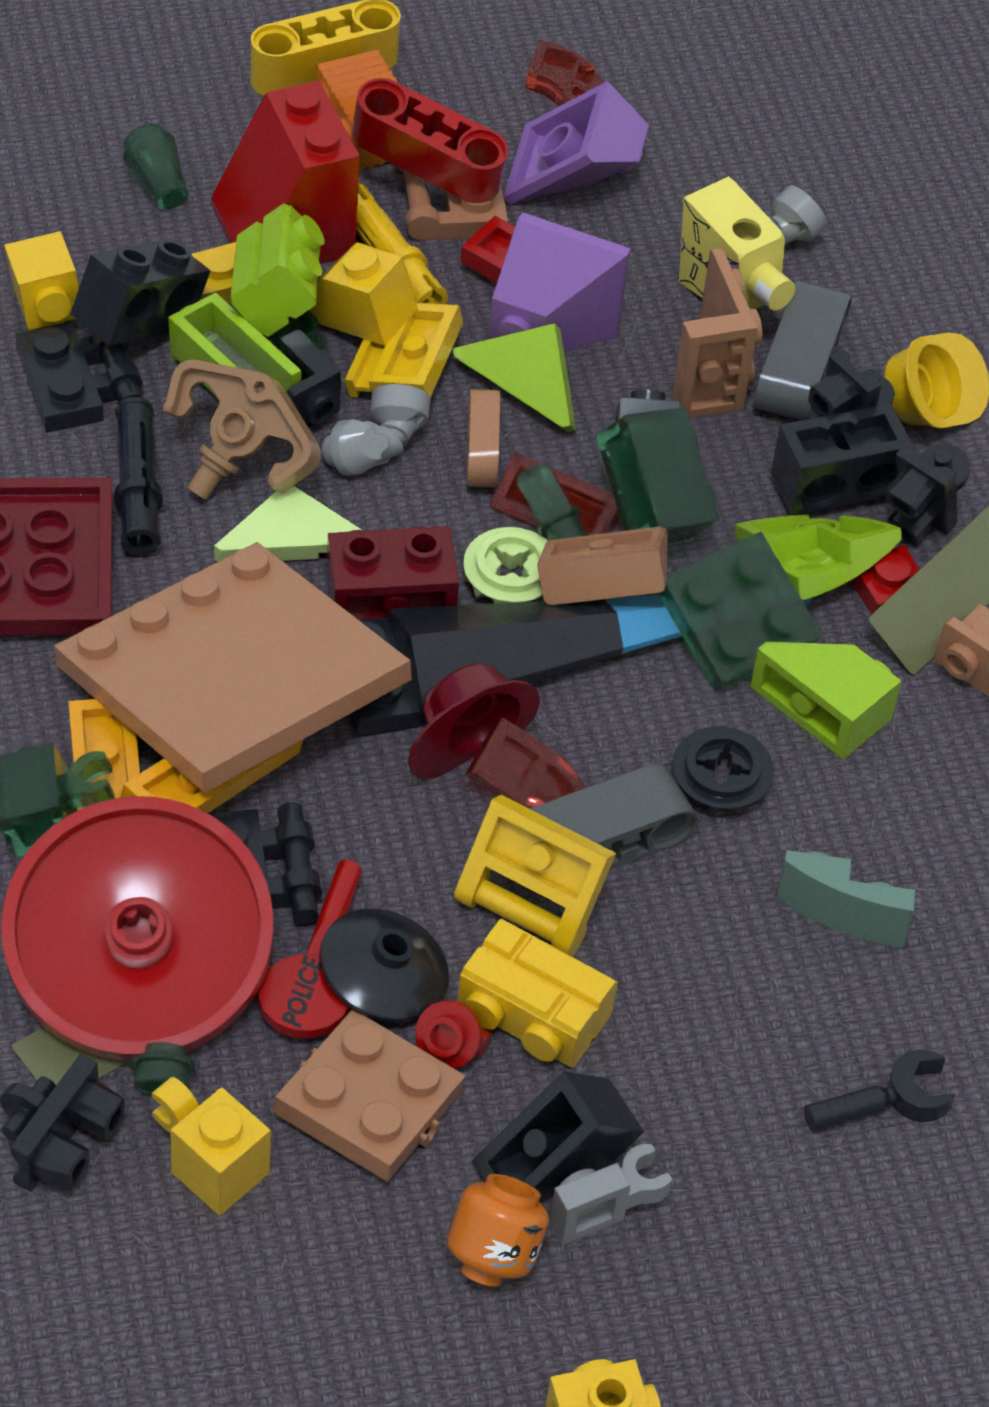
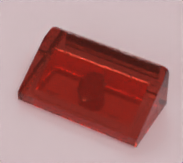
M517 452L514 453L490 503V506L496 510L561 538L611 533L622 519L628 507L623 498Z

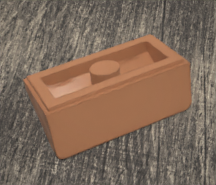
M660 526L548 540L537 563L545 603L548 605H558L664 591L667 583L668 535L666 528Z

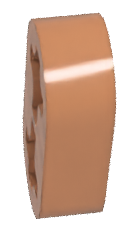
M470 389L466 487L496 488L500 431V391Z

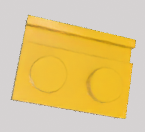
M416 303L418 310L385 346L363 339L345 378L349 396L358 398L360 392H372L373 389L381 385L404 384L422 389L431 398L464 323L459 305Z

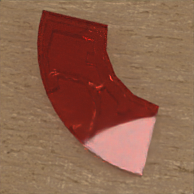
M539 40L527 73L526 89L544 95L559 107L601 85L605 81L595 73L596 66L584 57L565 47Z

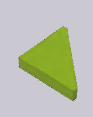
M555 323L453 348L454 357L461 363L467 365L526 406L534 409L566 432L576 431L561 329Z

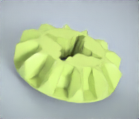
M502 527L489 530L476 537L467 547L463 561L464 581L473 585L476 599L490 597L494 603L530 602L531 600L544 601L537 563L548 540L533 531L523 528ZM504 565L508 569L523 566L522 576L519 577L515 573L500 576L501 566Z

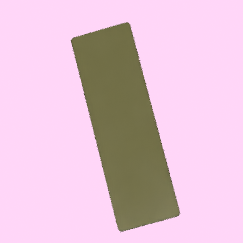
M989 506L869 617L870 624L912 675H915L935 656L942 627L951 617H955L962 622L979 604L985 607L989 604Z

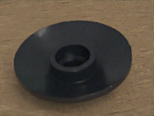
M360 909L349 912L332 923L320 945L319 964L328 987L347 1007L369 1019L385 1023H407L418 1020L423 1011L432 1003L435 1004L442 1000L447 990L449 969L441 947L434 937L421 925L399 913L383 909Z

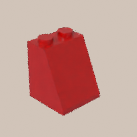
M320 81L265 93L211 197V205L230 243L236 242L237 235L255 222L263 224L264 216L283 203L289 206L292 205L301 216L308 215L319 226L324 236V244L320 246V264L338 260L356 243L360 156Z

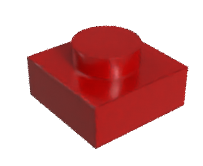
M494 216L461 246L460 262L497 283L515 226Z
M902 545L893 548L876 564L850 581L872 615L920 569L906 546Z

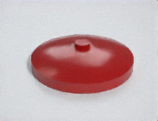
M131 796L110 799L82 808L63 818L38 838L17 866L9 883L2 910L1 936L3 952L13 985L23 1004L46 1030L59 1040L90 1055L124 1062H146L162 1060L194 1050L224 1032L241 1016L252 1002L266 975L272 953L274 922L271 896L262 870L251 851L230 828L206 812L182 802L150 796Z

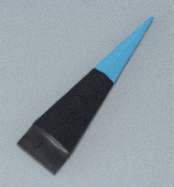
M783 590L620 597L558 605H548L545 601L390 608L387 617L361 619L359 621L411 660L412 680L349 715L356 735L418 728L427 724L423 713V706L430 690L451 672L467 665L477 663L491 665L499 670L509 681L518 680L533 684L595 662L674 638L806 606L812 601V598L798 601Z

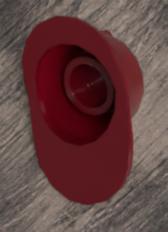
M487 664L467 665L451 672L435 684L426 696L423 713L427 726L420 732L411 747L407 761L411 774L420 779L435 778L453 770L481 753L510 742L523 732L535 718L540 705L537 689L525 681H509L499 670Z

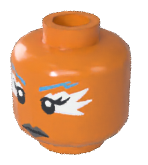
M490 1174L485 1182H475L463 1191L447 1233L446 1241L450 1252L463 1263L461 1272L466 1277L483 1285L500 1286L503 1278H522L533 1269L550 1222L546 1208L539 1202L541 1197L539 1191L526 1182L500 1174Z

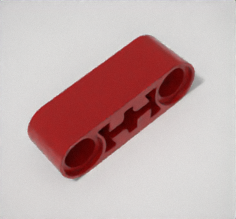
M371 79L365 82L358 91L352 124V137L360 148L465 201L484 203L492 200L498 194L508 156L507 143L500 134L390 79Z

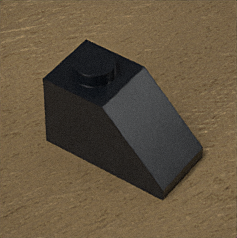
M563 1071L472 1160V1163L484 1182L490 1174H500L516 1178L539 1191L541 1195L539 1202L543 1203L553 1198L555 1187L560 1186L573 1173L583 1169L598 1171L610 1166L644 1133V1130L610 1079Z

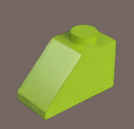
M765 642L757 650L750 687L844 760L892 720L902 681L893 675L884 663L872 659L855 645Z

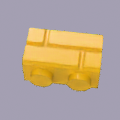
M500 919L484 939L482 947H478L463 967L460 974L457 1001L464 1003L475 1012L482 1028L492 1030L499 1027L519 1038L524 1048L537 1059L546 1062L556 1059L574 1068L589 1048L592 1039L597 1037L613 1012L618 982L504 919Z

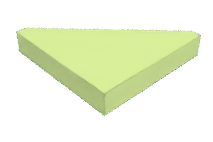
M292 486L286 493L282 494L276 491L215 544L214 560L219 562L256 542L260 543L282 561L319 559V553H327L328 533L362 529L300 489Z

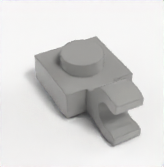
M640 1144L631 1148L623 1159L622 1168H620L618 1163H615L598 1171L583 1169L573 1173L560 1186L555 1187L549 1223L561 1245L623 1221L626 1209L640 1204H654L669 1195L672 1184V1177L669 1173L649 1179L637 1172L640 1169L653 1165L656 1150L652 1144Z

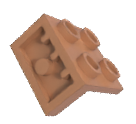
M723 248L710 250L700 319L684 321L682 325L671 401H680L679 420L744 410L748 385L753 384L755 381L753 354L755 344L761 343L762 340L761 319L756 309L749 308L744 297L741 273L738 268H731Z

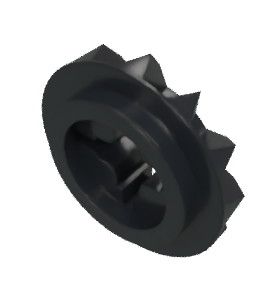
M709 727L691 733L680 742L675 750L672 761L674 779L680 789L686 793L689 803L691 805L701 803L708 806L713 816L721 809H732L740 816L748 805H761L766 792L772 786L774 776L773 761L767 749L753 736L729 727ZM722 758L728 759L727 767L730 768L727 782L719 784L714 780V772L717 769V765H721Z

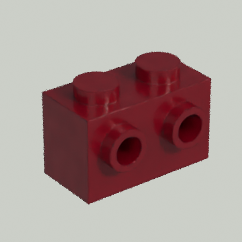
M417 526L406 529L352 530L349 532L328 533L326 576L329 598L356 619L387 617L390 608L457 605L459 578L450 526Z

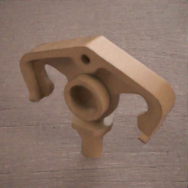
M186 360L175 368L171 377L167 399L163 405V412L176 418L183 419L195 407L192 399L193 390L201 383L208 384L219 399V406L210 422V435L214 445L211 448L203 443L199 448V451L203 453L200 458L203 463L187 485V488L207 500L222 476L228 477L230 473L237 475L241 469L232 462L233 458H245L256 453L265 445L269 437L290 441L294 448L292 458L289 461L275 463L271 469L267 481L272 489L282 494L286 493L292 486L311 474L318 467L321 460L319 444L278 380L262 372L200 360Z

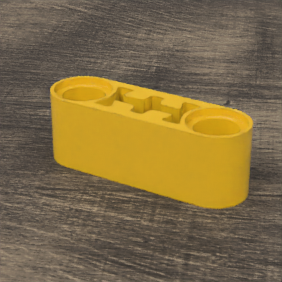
M362 0L258 27L251 35L250 83L252 88L264 96L266 92L315 82L316 64L379 49L380 56H383L384 62L391 69L398 61L401 17L399 9L387 0Z

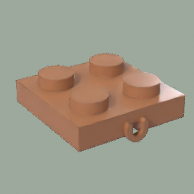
M351 1010L319 1048L312 1050L311 1057L306 1062H301L300 1069L275 1096L273 1113L388 1182L419 1144L427 1148L432 1143L440 1127L439 1120L463 1092L466 1076L366 1016Z

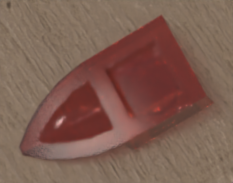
M503 717L495 721L465 773L467 777L495 795L499 796L502 794L528 808L586 788L572 766L557 752Z

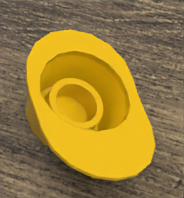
M948 332L918 337L911 342L908 348L893 355L885 366L884 378L894 388L895 395L892 406L903 424L930 426L938 429L968 424L980 418L987 407L989 398L988 370L983 356L974 343L962 334Z

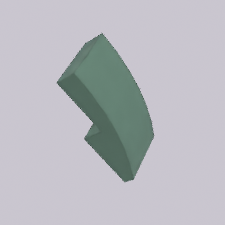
M786 850L777 889V898L793 910L833 930L863 940L904 948L914 913V889L893 887L884 882L864 883L850 881L851 859L833 857L817 851L804 853Z

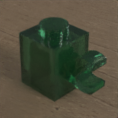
M54 743L38 747H25L17 752L0 756V831L17 857L24 856L39 837L63 818L76 812L77 808L115 799V793L107 779L91 783L98 776L113 773V767L105 752L93 751L79 757L70 769H68Z

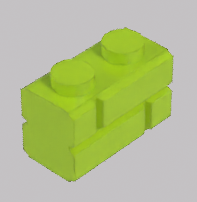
M283 203L264 216L263 224L255 222L237 235L231 304L255 329L267 337L289 324V316L296 319L316 306L318 277L322 275V268L319 263L320 246L324 244V236L319 226L308 215L301 216L292 205L289 206Z

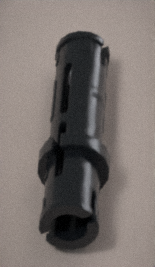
M128 397L118 403L119 408L116 407L115 409L118 431L120 483L116 486L114 492V502L116 509L121 513L122 548L129 554L144 556L154 553L157 550V545L161 544L158 511L163 504V492L161 486L156 482L153 405L141 397Z

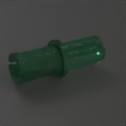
M547 464L532 465L517 477L518 486L540 522L537 531L541 537H548L549 540L588 535L579 520L583 514L579 506H571Z

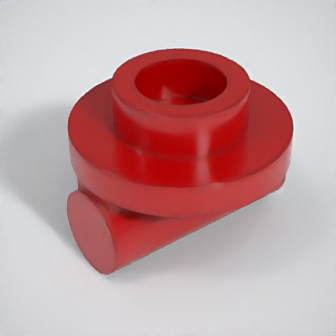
M443 1000L435 1004L432 1003L420 1015L415 1031L418 1048L452 1068H458L467 1064L475 1056L481 1058L492 1039V1033L482 1029L481 1022L475 1012L464 1003L455 1000Z

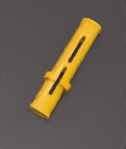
M358 184L356 233L367 246L403 257L416 303L447 304L448 293L426 266L428 265V260L419 248L411 246L404 239L395 224L374 200L375 198L371 195L368 188L363 184Z

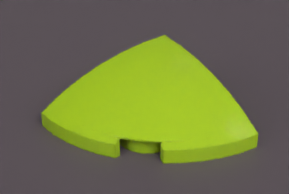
M789 515L734 524L735 536L752 561L776 586L798 601L821 595L854 579L876 564L902 540L900 527L878 520L845 515L839 516V521L827 518L809 519V515Z

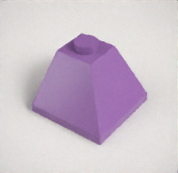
M608 81L525 124L503 195L504 200L509 205L595 184L616 173L623 174L630 171L637 165L643 155L642 149L649 124Z
M522 212L518 218L492 297L488 339L554 323L561 329L564 351L616 338L620 331L631 248Z

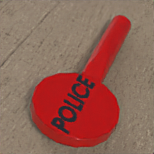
M341 860L338 862L306 955L298 954L282 958L270 966L259 988L258 1006L263 1019L274 1030L287 1036L311 1039L327 1035L350 1012V1008L333 994L325 982L319 964V950L328 928L333 922L349 911L362 874V868L354 861Z

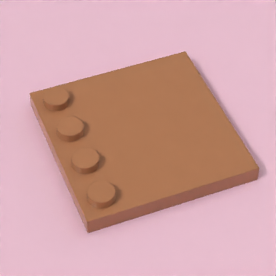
M258 542L54 645L56 665L204 793L412 680L411 660Z

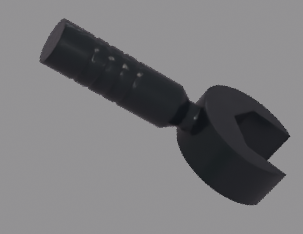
M928 1050L908 1052L902 1055L893 1065L886 1088L875 1085L805 1105L804 1116L809 1129L814 1132L883 1112L890 1104L893 1105L897 1112L910 1120L918 1122L938 1120L951 1109L955 1094L928 1096L913 1080L915 1075L941 1073L946 1058Z

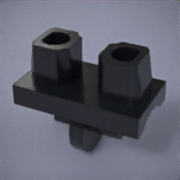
M842 348L829 356L825 378L810 386L808 401L811 409L818 417L889 403L893 404L895 394L891 383L882 377L879 371L875 369H867L863 373L857 371L851 364L850 355Z
M906 441L896 453L897 478L886 490V501L895 509L888 518V523L900 527L902 539L917 547L933 527L948 535L957 524V491L965 486L969 478L970 465L967 455L959 447L952 444L939 443L930 446L919 456L916 447Z
M79 1054L57 1085L49 1078L41 1076L32 1088L24 1084L13 1083L2 1093L0 1103L10 1118L1 1128V1131L5 1137L14 1141L10 1147V1152L19 1166V1169L13 1176V1183L32 1192L38 1182L43 1180L72 1191L86 1172L90 1156L89 1149L71 1140V1137L80 1127L106 1140L111 1138L125 1116L124 1098L99 1082L97 1062Z

